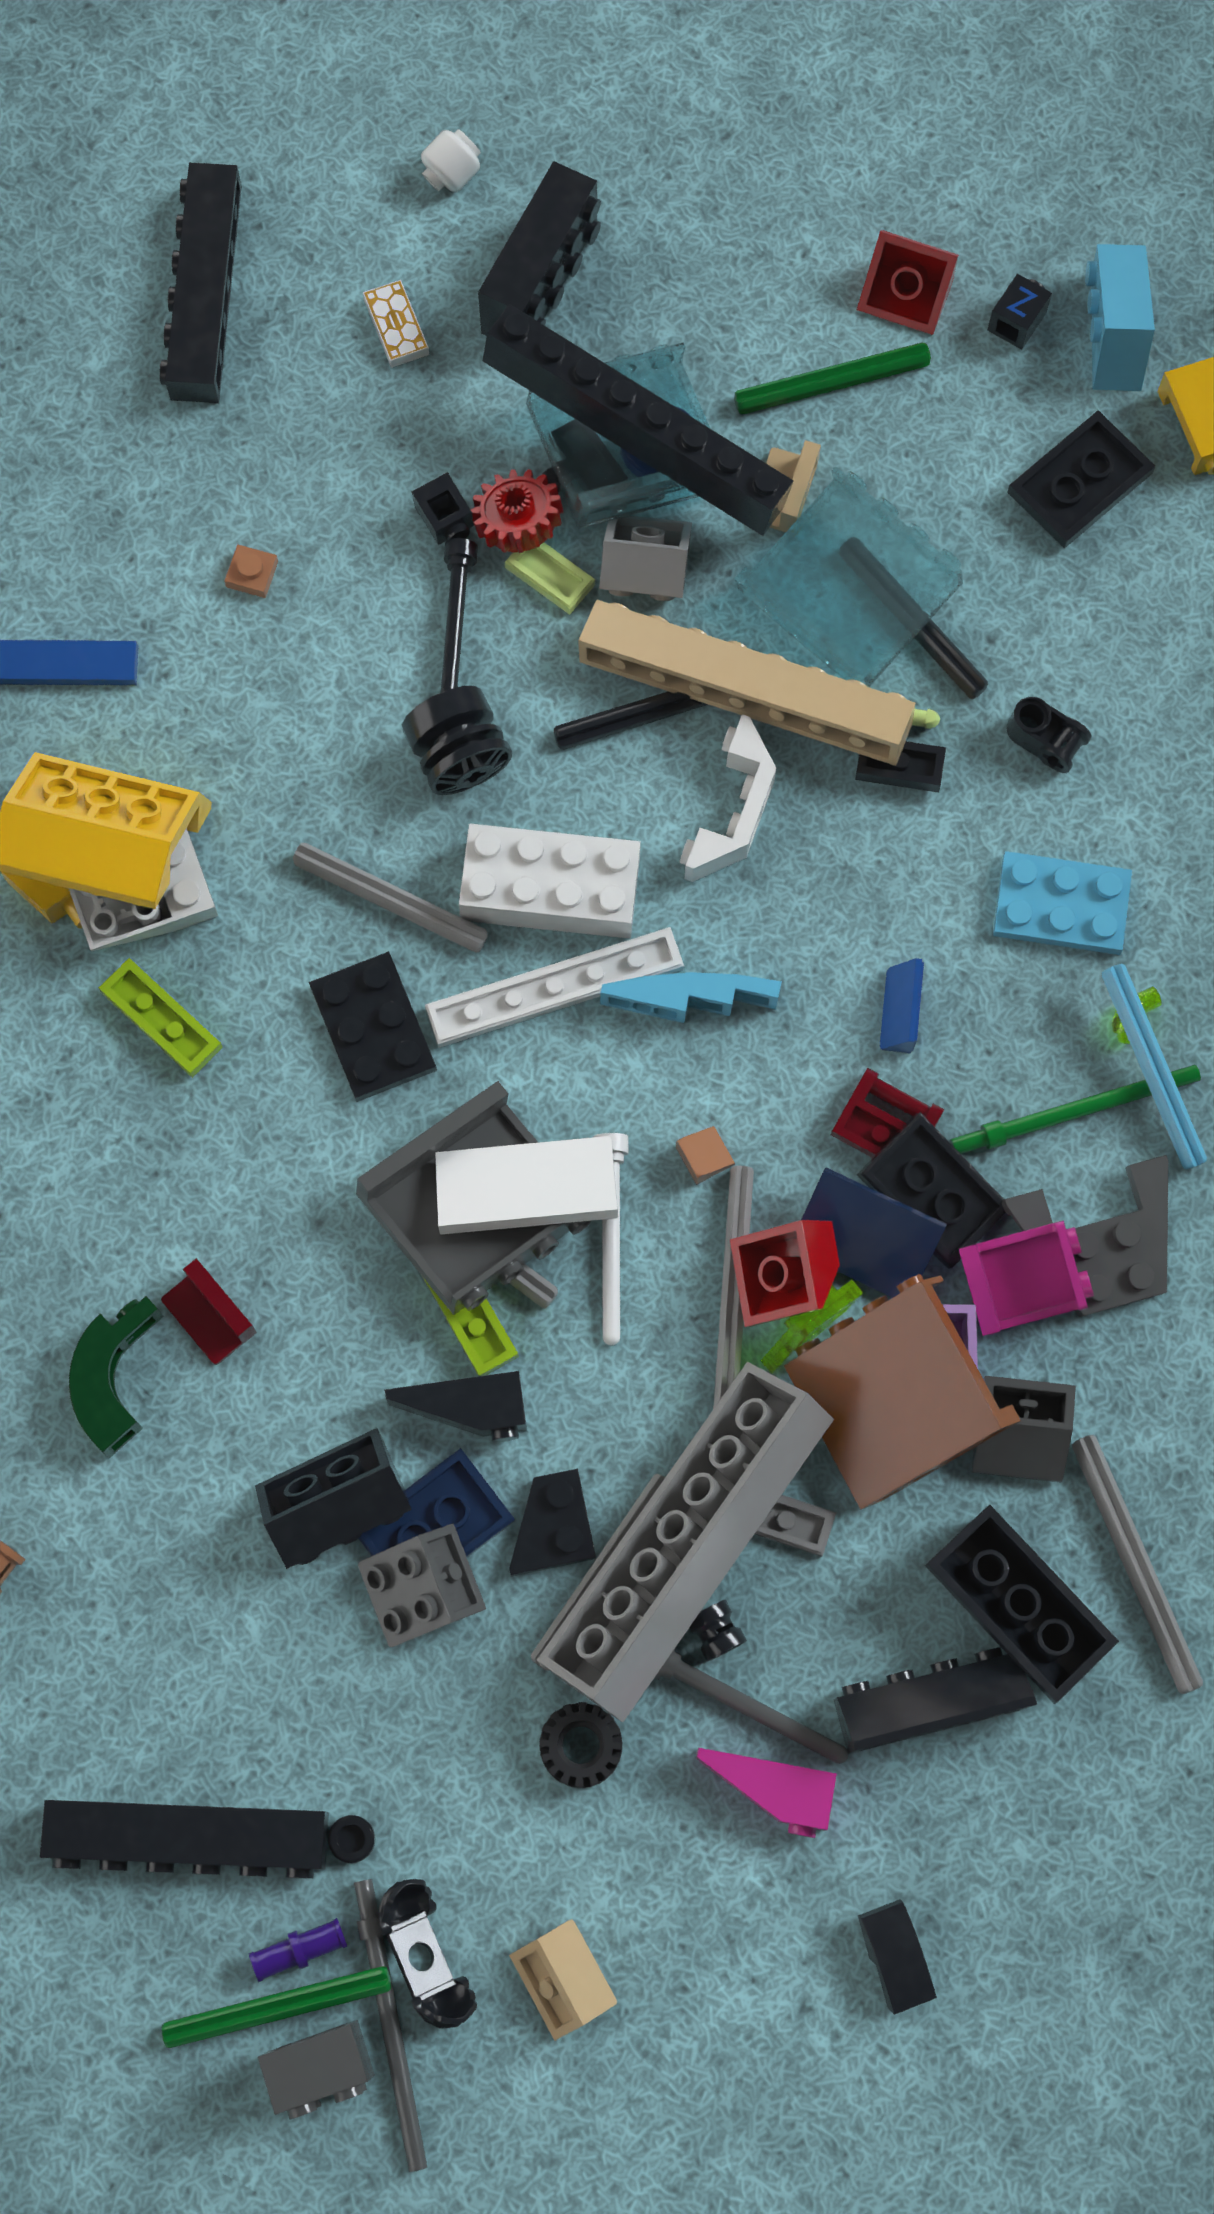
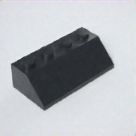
M990 1504L925 1565L1054 1705L1119 1642Z
M1001 1647L975 1653V1663L959 1666L957 1658L931 1664L932 1673L915 1678L913 1669L886 1676L888 1685L870 1689L869 1681H863L842 1687L844 1696L835 1698L834 1704L848 1754L1024 1710L1037 1705V1701L1024 1671L1008 1654L1003 1655Z

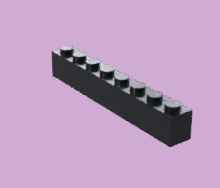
M509 304L487 332L482 360L484 363L758 534L764 536L784 508L794 480Z

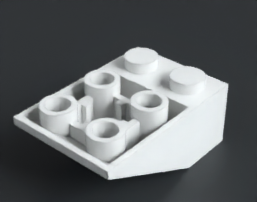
M187 828L171 854L170 884L156 909L136 906L132 903L96 896L69 888L91 951L174 932L218 916Z

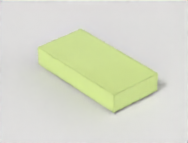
M545 542L538 548L522 553L513 552L505 561V568L569 615L595 586V579Z

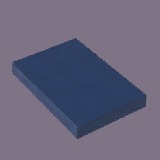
M827 1167L824 1169L801 1220L832 1221L840 1263L837 1272L892 1298L900 1294L897 1289L899 1284L918 1274L923 1276L947 1225Z
M460 1448L405 1490L412 1510L404 1513L398 1521L392 1524L379 1525L362 1533L358 1539L368 1553L373 1556L418 1535L454 1524L465 1555L468 1558L515 1522V1519Z

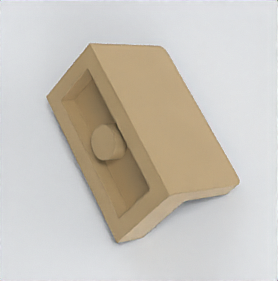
M805 440L800 455L775 447L771 448L766 464L794 480L784 508L770 528L795 534L818 465L820 444Z
M572 1919L509 1955L554 2041L580 2028L617 2004L616 1997L575 1921Z

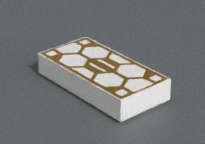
M401 280L363 292L364 302L391 368L429 355L428 345Z

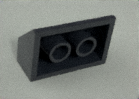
M378 1428L255 1485L264 1526L286 1569L297 1564H308L318 1558L322 1552L339 1544H350L356 1541L362 1533L379 1525L392 1524L398 1521L404 1513L412 1510L404 1486Z

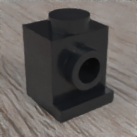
M448 472L411 492L417 513L423 519L438 545L449 539H466L469 536V529L474 526L472 511ZM446 514L449 515V516H447V517H445L444 519H442V520L439 521V519H440L441 516L446 515Z

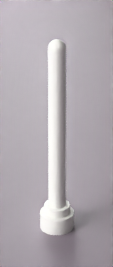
M602 1133L593 1137L611 1136L618 1208V1218L602 1220L603 1341L607 1345L612 1346L616 1345L620 1340V1164L624 1163V1156L628 1155V1135Z

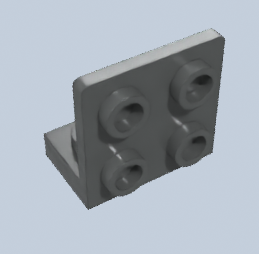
M454 1524L418 1535L358 1563L360 1573L389 1647L397 1646L486 1610Z

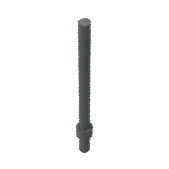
M368 1879L354 1882L361 1918L356 1923L360 1941L365 1940L370 1969L384 1966L390 1975L384 1938L380 1929L373 1881ZM391 1980V1990L375 1995L408 2169L409 2172L427 2168V2161Z

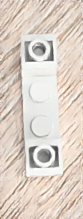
M743 714L737 728L731 726L728 728L722 750L728 752L726 767L748 774L740 795V799L746 800L741 814L733 813L726 836L699 828L695 841L687 839L680 863L686 865L684 879L691 882L747 858L774 784L776 766L751 718Z

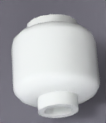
M457 129L455 133L443 130L421 154V160L427 168L422 175L438 191L446 187L450 191L458 192L480 169V162L477 157L481 152L461 130Z

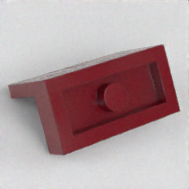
M196 1258L182 1269L187 1277L163 1295L161 1301L214 1365H218L257 1332Z

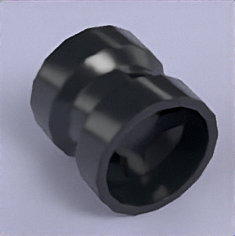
M726 1599L700 1611L689 1627L691 1632L698 1635L702 1642L701 1652L706 1662L731 1651L747 1641L741 1628L733 1625L730 1619L732 1611Z

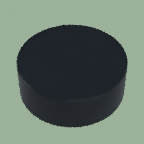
M344 1816L338 1819L329 1831L328 1844L332 1854L340 1861L346 1863H357L366 1859L375 1846L374 1829L366 1819L360 1816Z

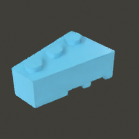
M1097 244L1094 261L1087 262L1085 284L1086 286H1091L1088 296V314H1092L1090 341L1092 342V390L1141 391L1155 331L1146 246Z

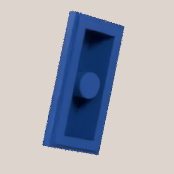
M915 958L891 966L886 972L880 1049L884 1051L911 1053L914 1050L918 1036L924 969L922 959Z

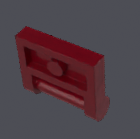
M867 1068L830 1135L873 1158L906 1123L866 1102L865 1099L869 1093L911 1116L921 1112L934 1127L945 1109L934 1103L930 1107L879 1079V1073Z

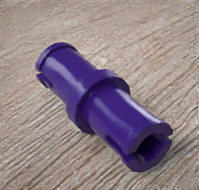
M335 1918L329 1923L299 1935L297 1931L288 1933L289 1939L259 1951L249 1953V1958L258 1982H261L265 1978L298 1966L299 1969L308 1967V1961L342 1947L345 1948L347 1943L338 1918Z

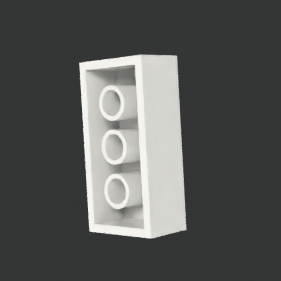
M469 824L459 899L460 917L469 922L631 939L641 841Z

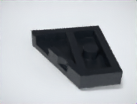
M578 1468L534 1477L509 1567L511 1577L596 1559Z

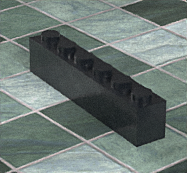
M189 162L187 179L182 178L180 181V202L184 204L183 214H177L176 237L180 240L179 250H173L172 273L176 276L175 287L170 286L168 290V310L172 312L171 323H165L164 346L168 348L167 360H161L160 383L161 385H166L171 401L219 403L242 190L237 165Z
M44 1800L40 1858H53L52 1868L81 1869V1859L100 1860L99 1870L127 1871L128 1861L146 1862L145 1872L174 1873V1863L193 1864L192 1874L220 1875L221 1865L239 1866V1876L267 1877L268 1867L286 1868L287 1878L314 1879V1869L326 1868L329 1812Z

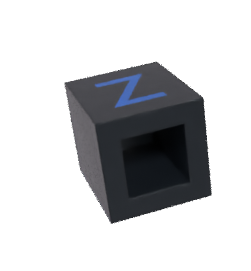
M1017 273L993 308L987 331L1022 350L1046 315L1052 293L1046 290L1040 282L1026 279Z

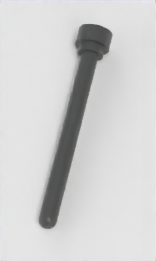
M675 1649L654 1677L660 1680L661 1676L668 1680L674 1677L835 1763L841 1764L848 1759V1750L843 1745L681 1661L682 1655L674 1652Z

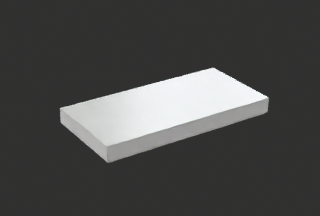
M611 1136L435 1152L438 1227L440 1235L618 1218Z

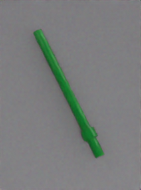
M1195 1064L1171 1071L1177 1088L1201 1080L1200 1071ZM1142 1080L1001 1123L999 1120L981 1125V1130L949 1139V1142L960 1154L985 1146L990 1150L1006 1145L1008 1139L1152 1096L1146 1080Z

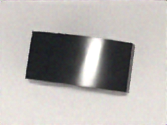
M899 1899L858 1915L868 1956L877 1967L887 2008L895 2015L937 1998L922 1948L904 1902Z

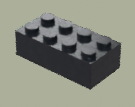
M555 161L552 162L478 291L481 334L487 336V332L509 304L541 324H546V319L544 318L550 308L555 310L563 297V284L568 276L574 277L580 268L583 258L581 252L586 243L592 245L600 231L601 222L597 221V214L600 209L601 200L597 198V180Z

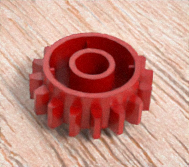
M512 469L510 470L509 478L506 479L496 474L494 475L495 484L493 486L483 483L481 485L483 495L473 496L475 508L470 510L472 511L473 523L479 539L485 538L489 548L496 546L504 553L507 551L522 553L538 548L548 538L551 539L553 537L554 527L561 526L562 524L560 514L563 513V506L556 484H548L547 475L545 474L534 479L531 469H528L523 476H518L516 470Z

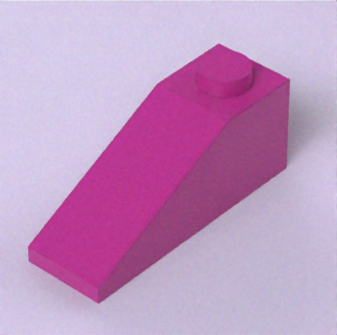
M704 1748L697 1749L696 1759L776 1821L789 1824V1834L815 1838L816 1830H828L837 1773Z

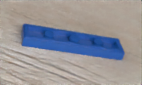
M0 640V685H137V641Z

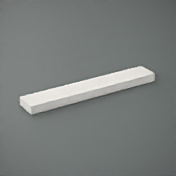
M671 927L426 1004L425 1009L438 1048L600 997L602 984L648 975L672 974L684 970V964Z

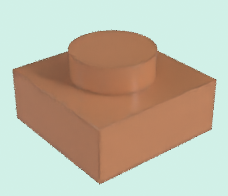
M237 544L224 580L226 587L266 598L278 564L277 555Z

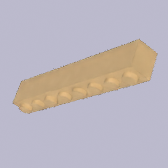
M596 600L578 640L580 663L672 693H685L690 696V699L739 715L743 714L751 719L895 766L913 724L916 702L909 701L898 693L878 691L867 687L858 680H844L829 675L817 667H804L789 662L777 654H764L749 649L737 641L727 642L708 636L704 631L697 628L687 629L671 624L660 616L640 614L629 610L620 603H606Z

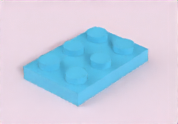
M1005 851L1002 859L993 936L1120 955L1124 944L1132 870Z

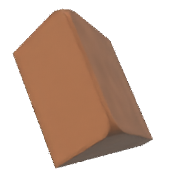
M714 1126L676 1141V1149L696 1185L735 1165Z

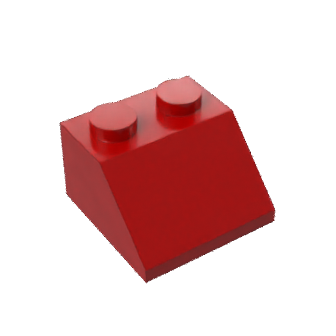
M799 1220L730 1239L744 1327H752L823 1309L840 1266L832 1221Z

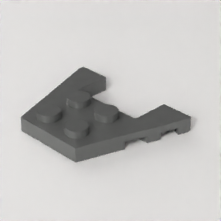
M1167 1155L1125 1167L1138 1211L1075 1228L1082 1253L1074 1255L1078 1272L1087 1270L1094 1293L1093 1297L1086 1298L1088 1308L1074 1310L1079 1318L1167 1293ZM1043 1189L1001 1201L1003 1209L1008 1216H1012L1022 1231L1053 1223Z

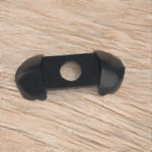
M421 1879L396 1882L383 1895L379 1908V1922L381 1932L388 1939L413 2000H411L413 2008L425 2022L437 2028L458 2027L477 2009V2002L475 2001L474 1991L469 1989V1980L466 1977L461 1976L453 1979L427 1918L437 1909L436 1903L431 1899L432 1892L426 1886V1882ZM414 1944H421L430 1952L431 1963L426 1971L416 1970L409 1961V1950Z

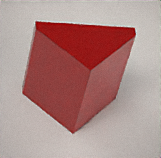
M881 230L856 310L933 335L953 283L959 255Z

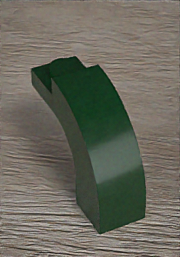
M147 1296L141 1301L134 1299L126 1304L116 1316L118 1321L114 1325H111L100 1313L82 1334L71 1360L69 1392L74 1413L87 1436L108 1458H111L143 1429L121 1403L116 1391L115 1374L118 1363L126 1350L164 1317Z

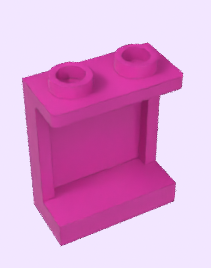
M1064 1220L959 1248L983 1336L1074 1310L1088 1308L1086 1298L1094 1296L1087 1270L1078 1272L1074 1255L1082 1253L1075 1227L1066 1229Z

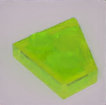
M853 1280L849 1281L839 1290L832 1285L823 1309L789 1317L784 1322L788 1330L760 1361L771 1374L774 1373L798 1347L816 1338L846 1313L860 1298L863 1291Z

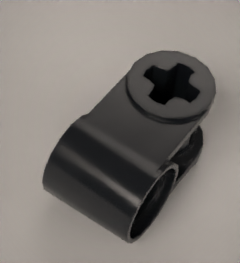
M1037 697L1021 699L1016 704L1007 723V734L1015 744L1035 755L1045 765L1060 773H1068L1073 767L1072 759L1080 747L1087 745L1092 737L1090 731L1079 721L1067 717ZM1028 716L1033 718L1038 727L1029 728L1021 722L1020 717ZM1066 741L1067 745L1061 748L1062 744Z

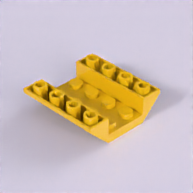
M34 752L2 802L0 810V871L46 882L51 885L87 892L96 896L132 903L136 906L156 909L170 884L171 854L186 828L187 831L199 832L211 810L212 802L197 791Z

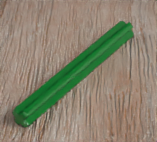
M921 342L740 389L735 392L734 401L739 414H747L927 367L930 365L931 354L928 345Z
M381 1966L168 2021L162 2024L161 2027L163 2041L167 2048H173L383 1994L391 1990L390 1975L387 1968Z

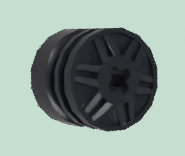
M460 686L430 697L406 715L401 724L402 731L414 755L422 758L420 761L421 770L424 775H427L428 784L432 792L437 795L460 793L486 782L504 769L512 758V750L508 742L503 740L501 728L491 724L494 719L493 712L482 690L476 686Z

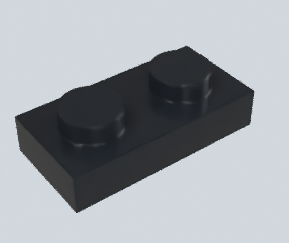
M906 741L896 766L859 754L855 780L939 793L946 747Z

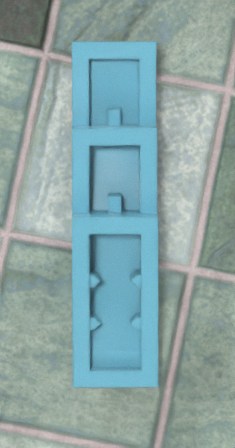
M688 972L648 975L602 984L600 1004L684 1023L688 1007L730 1016L734 1000L776 1010L782 981L720 973Z

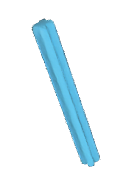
M1117 964L1107 968L1102 972L1103 981L1181 1165L1184 1169L1199 1166L1207 1161L1206 1154L1127 968L1124 964Z

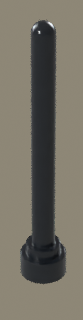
M464 538L449 539L445 542L444 562L447 564V569L451 571L440 693L458 687L467 573L471 572L472 567L476 565L478 545L474 541Z

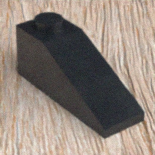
M519 1371L385 1390V1397L389 1406L482 1437L492 1436V1442L515 1440L519 1438L518 1432L527 1431Z

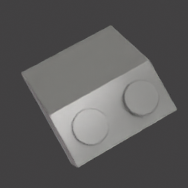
M610 513L603 541L599 589L609 590V593L616 596H630L633 593L650 594L651 598L660 601H670L675 597L682 598L692 522Z

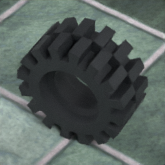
M587 1702L564 1705L561 1709L550 1715V1718L541 1730V1737L539 1739L540 1756L547 1771L557 1781L574 1788H588L605 1781L617 1768L622 1754L623 1742L621 1732L614 1718L601 1707L595 1704H588ZM573 1728H589L598 1737L599 1751L595 1758L588 1763H574L564 1754V1737Z

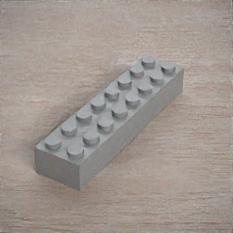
M747 1362L536 1661L573 1689L621 1722H624L834 1419L807 1392Z

